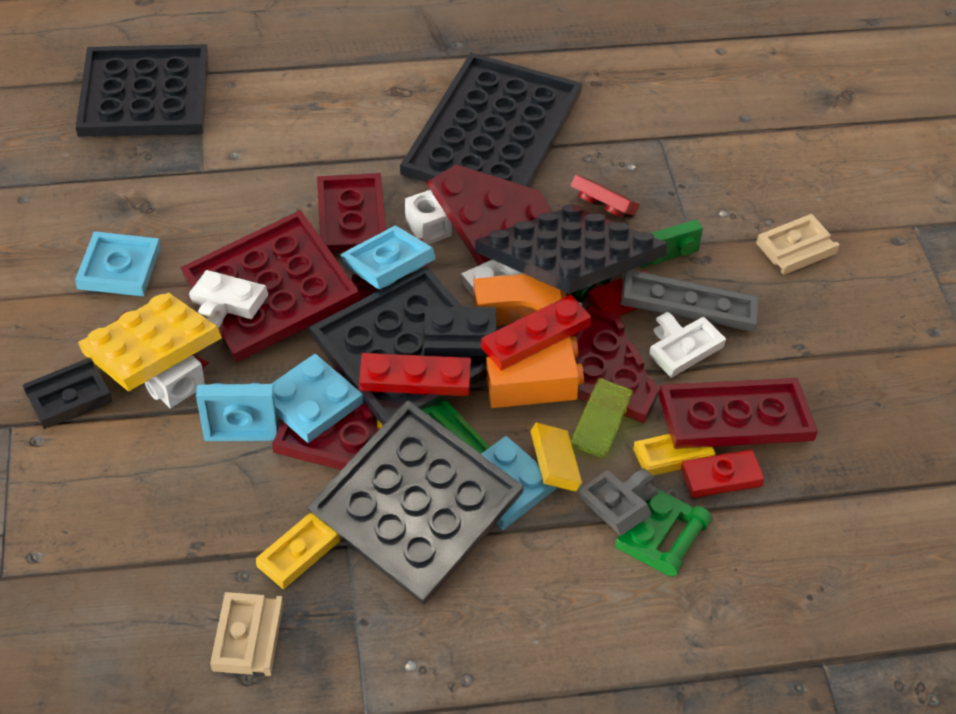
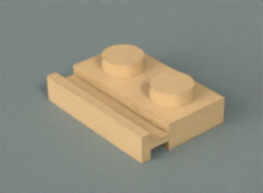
M813 214L758 235L756 242L772 263L780 266L783 275L837 254L840 246L838 242L834 243L830 239L831 234Z
M225 592L210 662L213 672L253 675V672H262L265 676H271L284 605L282 596H276V599L265 598V595Z

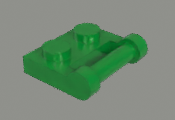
M658 489V495L653 496L649 501H645L652 515L621 536L619 535L616 539L615 548L667 576L674 577L683 566L681 560L700 531L706 530L711 523L712 515L703 507H692ZM680 520L687 525L669 552H660L659 549L677 522Z

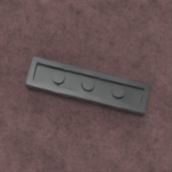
M633 270L626 271L623 275L620 305L663 314L669 312L673 316L698 320L704 316L712 324L753 332L757 325L758 296Z

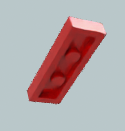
M569 295L482 337L481 348L502 371L590 327L591 316L572 295Z
M362 353L359 391L469 396L471 358Z

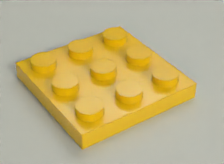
M168 292L153 297L148 304L135 311L124 313L120 316L119 320L105 328L93 330L88 337L79 341L78 344L86 357H91L98 367L129 392L222 337L215 324Z

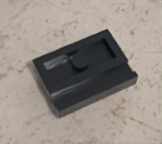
M425 306L424 356L489 357L481 348V338L496 331V307Z
M91 357L22 385L25 395L28 397L44 430L112 402L111 393L99 371L95 368Z

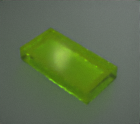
M598 378L572 437V446L605 459L632 398L633 391Z

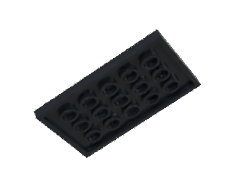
M470 52L400 164V174L428 182L452 166L459 165L531 187L581 94L582 83Z

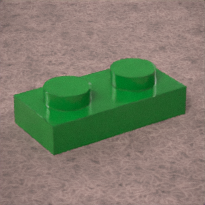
M696 219L652 232L651 234L654 235V238L668 243L667 255L639 267L643 268L653 264H660L664 261L699 251L703 231L699 221Z

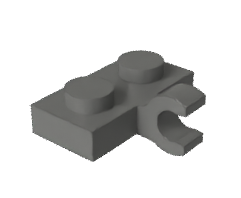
M645 468L635 472L624 483L609 470H606L577 489L581 500L620 536L652 515L645 501L651 500L653 496L659 493L656 487L648 483L654 478Z

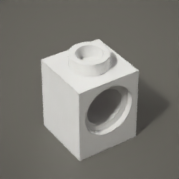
M431 190L405 198V222L416 238H423L424 243L429 245L452 236V223Z
M193 355L145 382L150 395L155 400L161 399L170 409L196 393L197 385H205L202 365Z

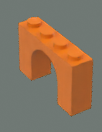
M526 274L473 279L474 307H496V326L509 325L566 297V292ZM576 336L568 337L502 371L490 357H487L486 381L491 408L577 400L578 385L584 384V373L582 364H576L575 358L578 357Z

